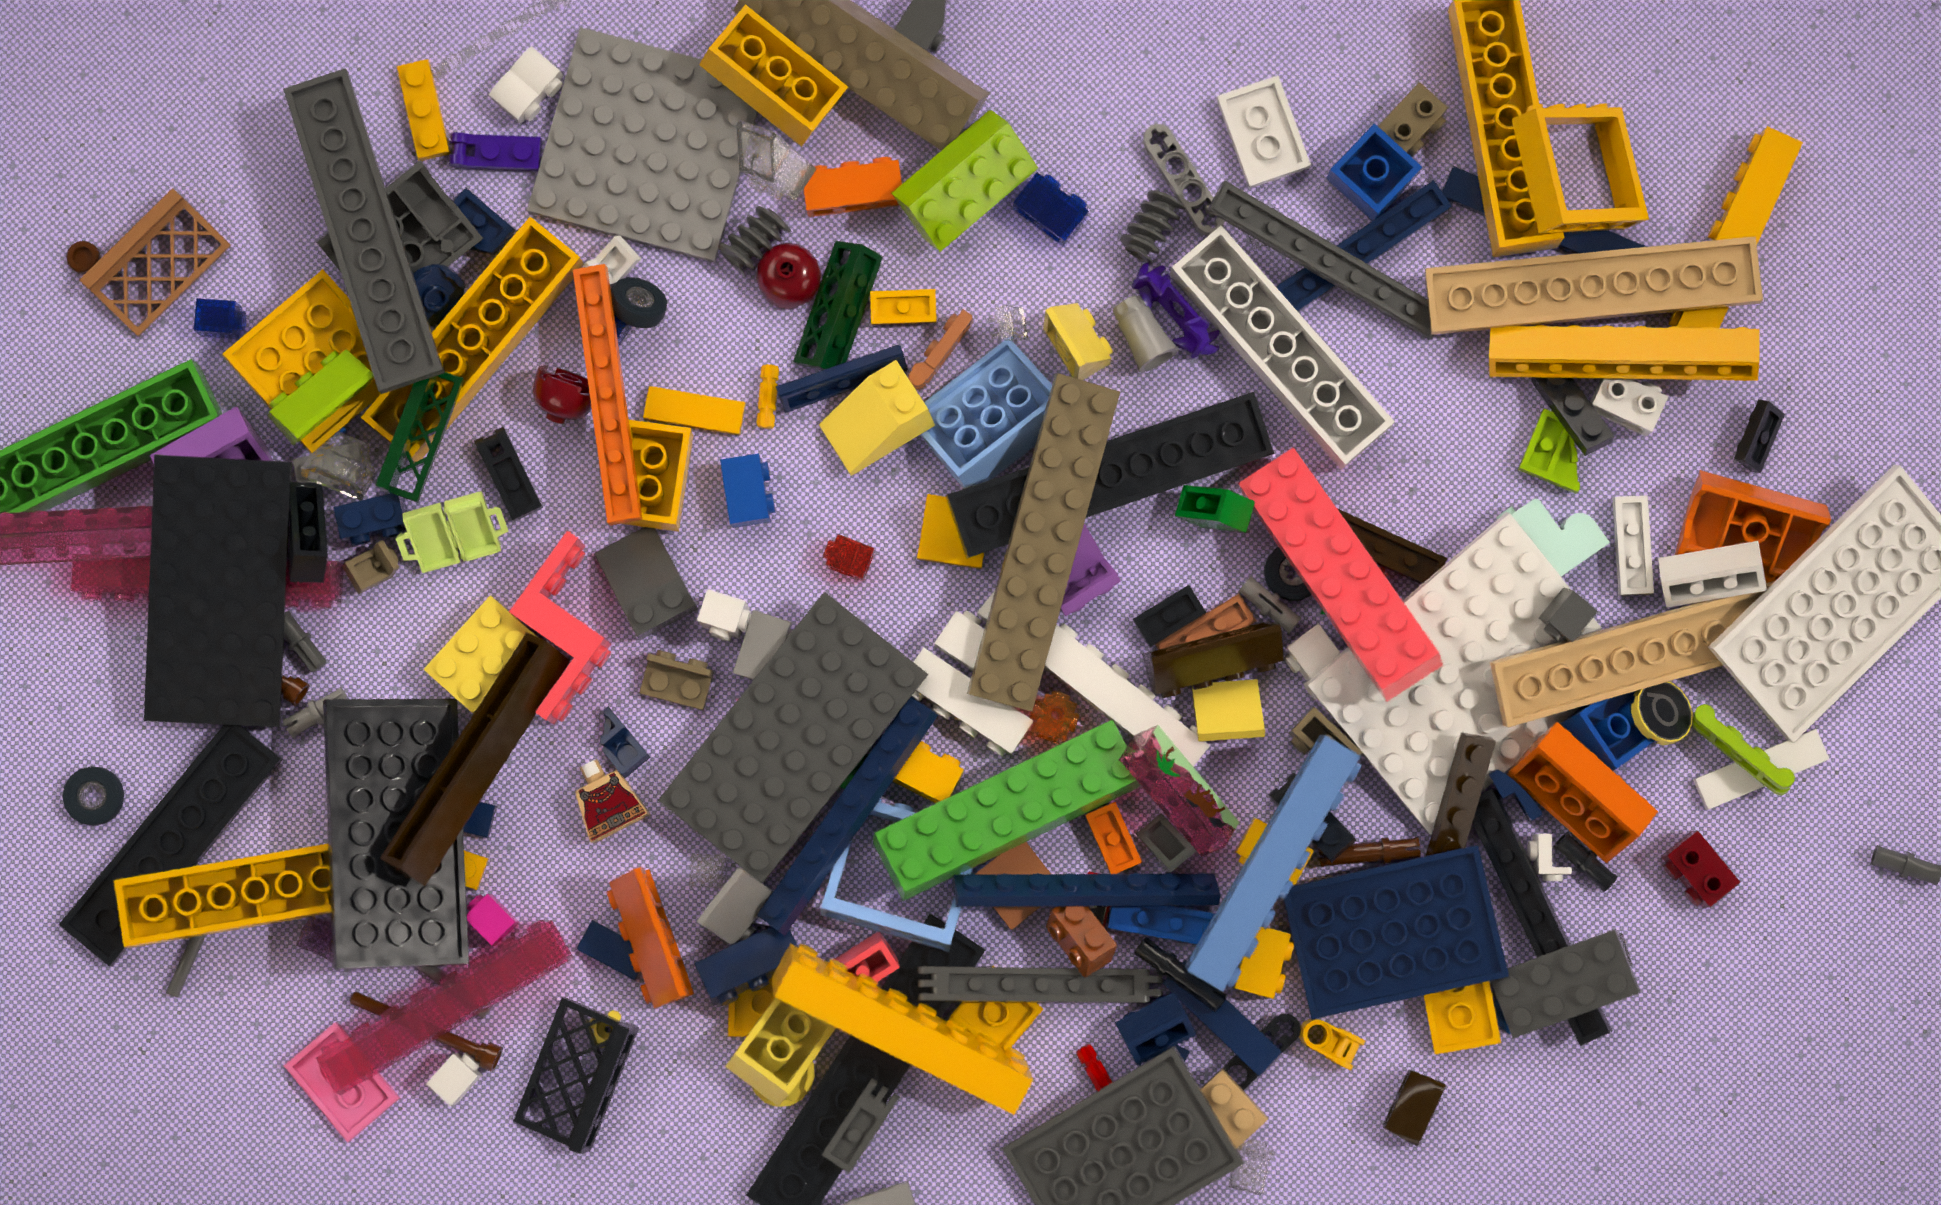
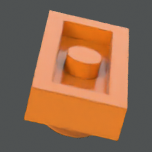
M1116 802L1085 815L1110 874H1118L1142 863Z

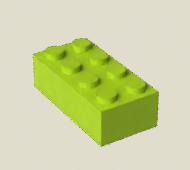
M990 109L891 194L922 238L941 252L1034 173L1038 166L1009 122Z

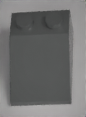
M643 527L594 553L625 616L640 640L698 610L655 528Z

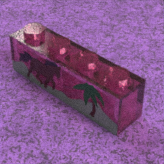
M1159 725L1136 734L1120 757L1121 763L1201 857L1224 848L1240 823Z

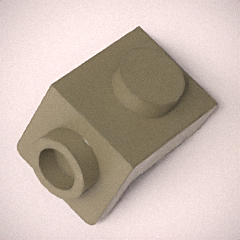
M381 540L374 545L373 549L344 562L342 568L357 593L361 594L391 579L398 570L399 565L394 550L391 547H387L385 542Z

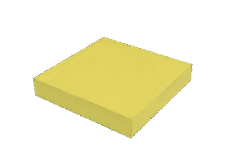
M1257 679L1212 682V686L1196 690L1193 689L1192 685L1198 742L1265 737Z

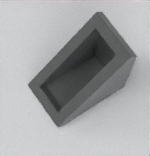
M1162 813L1136 833L1167 873L1174 871L1197 852Z

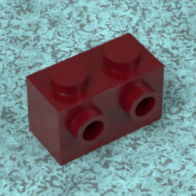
M1698 830L1688 833L1660 856L1665 861L1663 865L1665 871L1673 880L1679 879L1687 888L1684 891L1685 895L1696 907L1699 905L1703 908L1712 907L1741 883Z

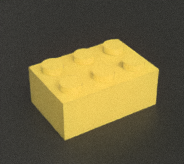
M490 595L423 670L474 714L525 634L529 633L533 636H538Z

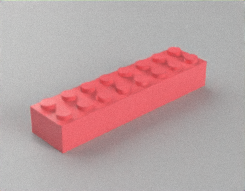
M1294 447L1238 483L1243 496L1255 501L1253 511L1386 702L1443 666L1440 653Z

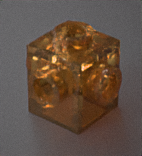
M1052 691L1051 695L1045 693L1040 701L1035 700L1033 710L1030 712L1029 718L1034 720L1030 735L1059 745L1064 743L1068 732H1074L1078 723L1079 714L1075 713L1077 703L1070 701L1069 695L1058 691ZM1051 713L1056 714L1058 720L1054 719Z

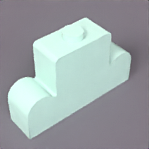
M1533 499L1517 511L1510 507L1496 517L1498 520L1506 512L1510 513L1560 576H1563L1610 543L1594 519L1585 513L1571 515L1559 527L1539 499Z

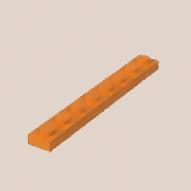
M605 264L573 269L607 523L611 526L643 520L608 267Z

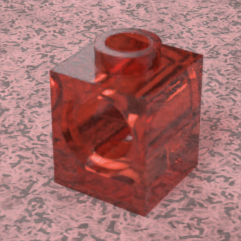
M837 534L835 541H828L823 558L827 559L826 567L828 569L864 582L876 551L871 546Z

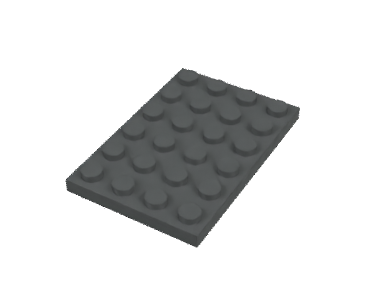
M1175 1045L1002 1148L1035 1205H1175L1244 1164V1160Z

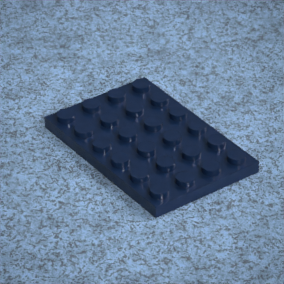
M1478 845L1291 886L1284 898L1311 1019L1509 977Z

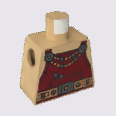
M598 759L580 767L588 785L576 790L575 794L591 843H597L651 815L618 770L605 775Z

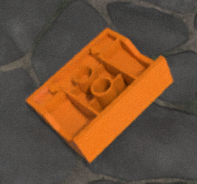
M1700 470L1688 502L1675 555L1758 541L1765 581L1769 583L1776 581L1820 538L1822 531L1829 526L1831 516L1827 505Z
M638 867L609 882L611 890L607 891V896L612 909H619L623 921L618 922L619 930L623 940H630L634 952L629 954L634 971L636 973L641 971L645 984L640 985L646 1003H652L654 1008H659L694 995V990L650 869L645 870L643 867Z

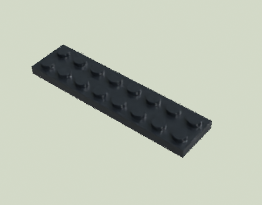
M223 725L59 923V926L105 964L113 967L128 949L123 944L114 880L196 866L283 759L242 725Z

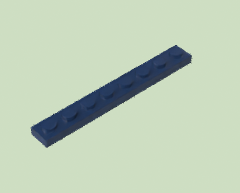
M909 698L757 914L759 918L783 935L787 934L934 723L938 714L914 698Z
M1205 873L953 875L952 880L956 907L1219 905L1221 897L1215 874Z

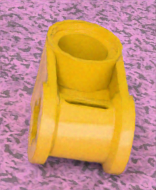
M1307 1019L1300 1025L1299 1039L1302 1044L1324 1055L1326 1059L1352 1071L1354 1066L1351 1063L1360 1045H1364L1366 1040L1318 1019ZM1313 1025H1319L1323 1030V1038L1318 1043H1311L1308 1039V1030Z

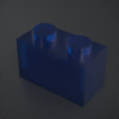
M1036 172L1013 202V210L1065 248L1087 220L1089 210L1086 209L1087 204L1079 196L1073 193L1069 196L1059 189L1061 184L1052 176L1046 174L1043 177Z

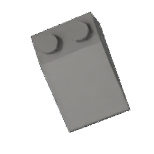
M738 867L697 919V922L729 944L734 945L754 934L756 929L752 925L758 919L757 914L773 891L743 868Z

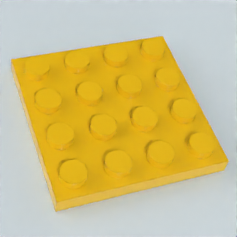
M323 269L222 353L227 362L271 410L272 408L269 404L283 392L288 396L298 389L295 383L309 371L315 375L324 368L320 362L335 350L340 355L347 349L372 371L350 299ZM373 378L367 387L299 441L311 455L376 400L380 392L378 391L375 379Z

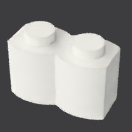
M530 46L519 57L512 68L497 82L488 95L520 124L525 120L530 122L540 112L541 106L539 104L547 95L552 97L559 91L563 84L560 81L563 74L536 49Z

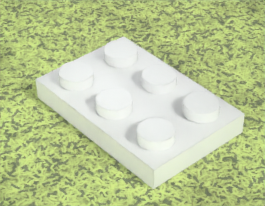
M1278 75L1217 96V103L1249 189L1311 167Z

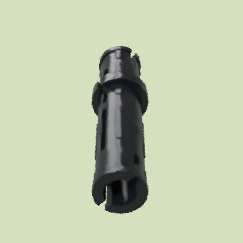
M1148 937L1141 941L1134 952V955L1156 969L1159 976L1162 978L1166 976L1197 1000L1204 1003L1213 1012L1216 1013L1225 1002L1227 994L1187 971L1185 965L1177 959L1178 956L1173 952L1169 954Z

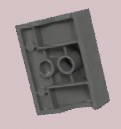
M421 160L417 161L385 186L413 273L431 264L448 267L483 239L462 211L435 181ZM327 232L316 243L340 271L332 242Z

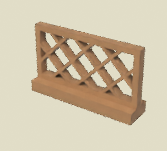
M172 188L79 281L140 337L232 245ZM184 209L194 217V231H175V218ZM198 222L207 231H198ZM170 224V231H162ZM157 235L170 236V254H152V240ZM175 236H194V254H175ZM198 236H213L221 246L213 254H199ZM147 246V254H139ZM134 258H147V277H128V264ZM152 258H171V277H152ZM175 259H194V272L189 277H175ZM199 259H206V260L199 266ZM124 269V277H116ZM110 281H124V300H110L101 290ZM128 281H147V300H129ZM152 281H171V295L166 300H152ZM175 281H176V282H183V283L175 290ZM115 304H124V313ZM129 304H147L148 317L138 327L129 319ZM152 304H161L152 313Z

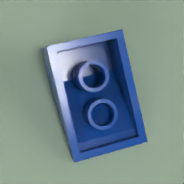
M1635 691L1585 705L1559 723L1612 771L1619 768L1655 741L1652 738L1647 739L1643 736L1634 723L1631 704L1634 703L1635 696L1633 695Z

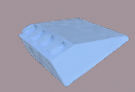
M1008 337L924 402L935 426L920 434V436L963 489L992 480L1035 447L1052 384Z

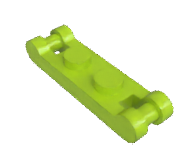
M1703 704L1697 707L1692 719L1694 730L1776 795L1788 793L1795 781V775L1792 770L1776 767L1769 761L1770 757L1765 751L1757 746L1752 748L1743 740V735L1736 728L1730 725L1726 727L1715 718V711L1711 706Z

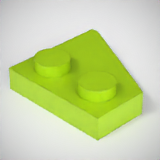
M1543 408L1518 470L1576 494L1579 492L1580 482H1578L1576 463L1578 462L1575 442L1554 412Z

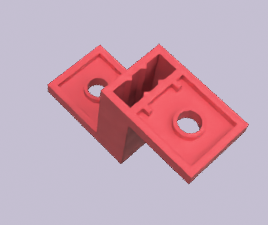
M568 530L509 611L516 618L573 657V660L535 712L552 724H555L557 720L562 722L573 708V705L570 704L576 693L580 695L584 693L592 681V678L589 677L596 666L601 668L611 655V651L608 650L611 646L610 642L548 599L551 594L556 596L566 583V579L563 578L570 567L573 569L577 568L585 556V552H583L585 545Z

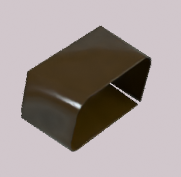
M1408 1069L1382 1127L1418 1147L1441 1099L1446 1084Z

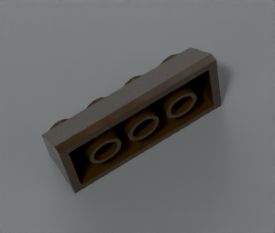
M1265 621L1142 654L1151 691L1154 694L1161 693L1162 698L1181 694L1180 688L1193 685L1194 690L1212 686L1213 679L1224 677L1225 681H1232L1244 677L1243 671L1256 668L1257 673L1275 669V663L1284 661L1280 624Z

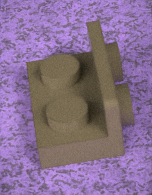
M657 650L656 655L648 654L646 659L648 663L639 693L704 711L714 675L712 670L707 669L708 663L689 658L688 664L675 661V654Z

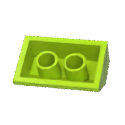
M347 349L340 355L336 350L320 362L324 368L315 375L309 371L295 383L298 389L289 396L283 392L269 404L272 410L269 411L267 416L293 446L367 387L373 380V372Z

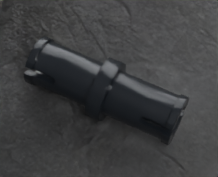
M1568 832L1562 835L1555 843L1553 848L1558 850L1575 866L1574 870L1579 874L1584 873L1603 892L1608 890L1617 880L1618 876L1596 858L1597 855L1592 850H1586Z

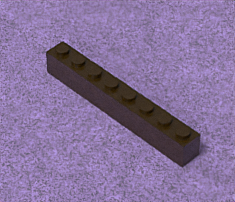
M529 633L525 634L380 857L381 860L405 877L424 887L426 886L518 741L525 733L536 715V710L566 669L570 660L548 641Z

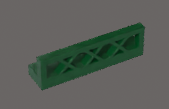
M835 241L794 357V363L817 368L822 371L847 362L870 296V291L873 288L883 259L882 255L863 244ZM844 251H849L850 254L847 262L840 266ZM838 282L839 285L836 293L830 297L831 287ZM827 312L826 323L819 327L821 316ZM817 343L813 359L807 358L810 347Z
M445 372L413 384L375 484L379 489L417 503L419 502L464 383L463 378ZM437 377L454 383L450 395L437 401L433 392ZM431 396L434 403L427 405ZM447 403L443 412L440 406ZM436 408L441 417L439 425L426 431L421 422L424 413ZM418 428H420L422 434L416 436ZM435 434L431 443L429 436ZM425 439L429 447L427 457L414 462L410 454L411 446ZM408 458L410 465L404 467L405 462ZM423 465L421 473H419L417 467ZM413 469L418 480L413 493L396 488L400 476Z

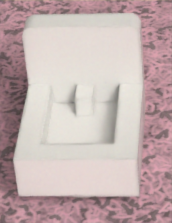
M619 235L615 236L595 259L586 261L583 268L605 264L608 267L611 288L619 279L625 278L641 258Z
M1552 834L1532 835V841H1528L1527 855L1530 861H1533L1536 874L1542 875V881H1563V875L1572 874V867H1552Z

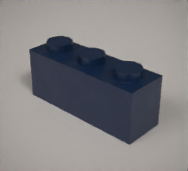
M773 927L767 928L695 962L696 971L712 1005L715 1006L719 1003L721 1006L728 1005L739 998L738 994L748 989L754 992L767 986L770 983L769 979L775 973L790 943L798 947L790 929L786 935H783Z

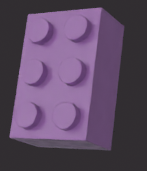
M237 406L150 455L153 464L155 454L273 461L266 444Z

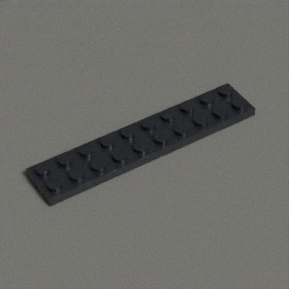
M1254 392L1108 440L1086 518L1273 455L1274 451ZM1029 467L945 495L966 558L1008 545Z
M931 913L923 923L940 929H945L946 923ZM957 930L954 931L949 952L911 942L898 961L900 968L889 975L881 989L887 992L890 988L895 989L907 997V1002L916 1006L919 1003L925 1004L937 1012L936 1016L942 1018L951 1002L918 1001V994H931V988H918V980H931V974H918V967H975L985 949ZM850 1035L746 1196L760 1205H820L843 1170L822 1156V1153L871 1079L873 1078L878 1081L875 1089L871 1092L874 1096H877L883 1086L889 1089L882 1099L886 1103L911 1064Z

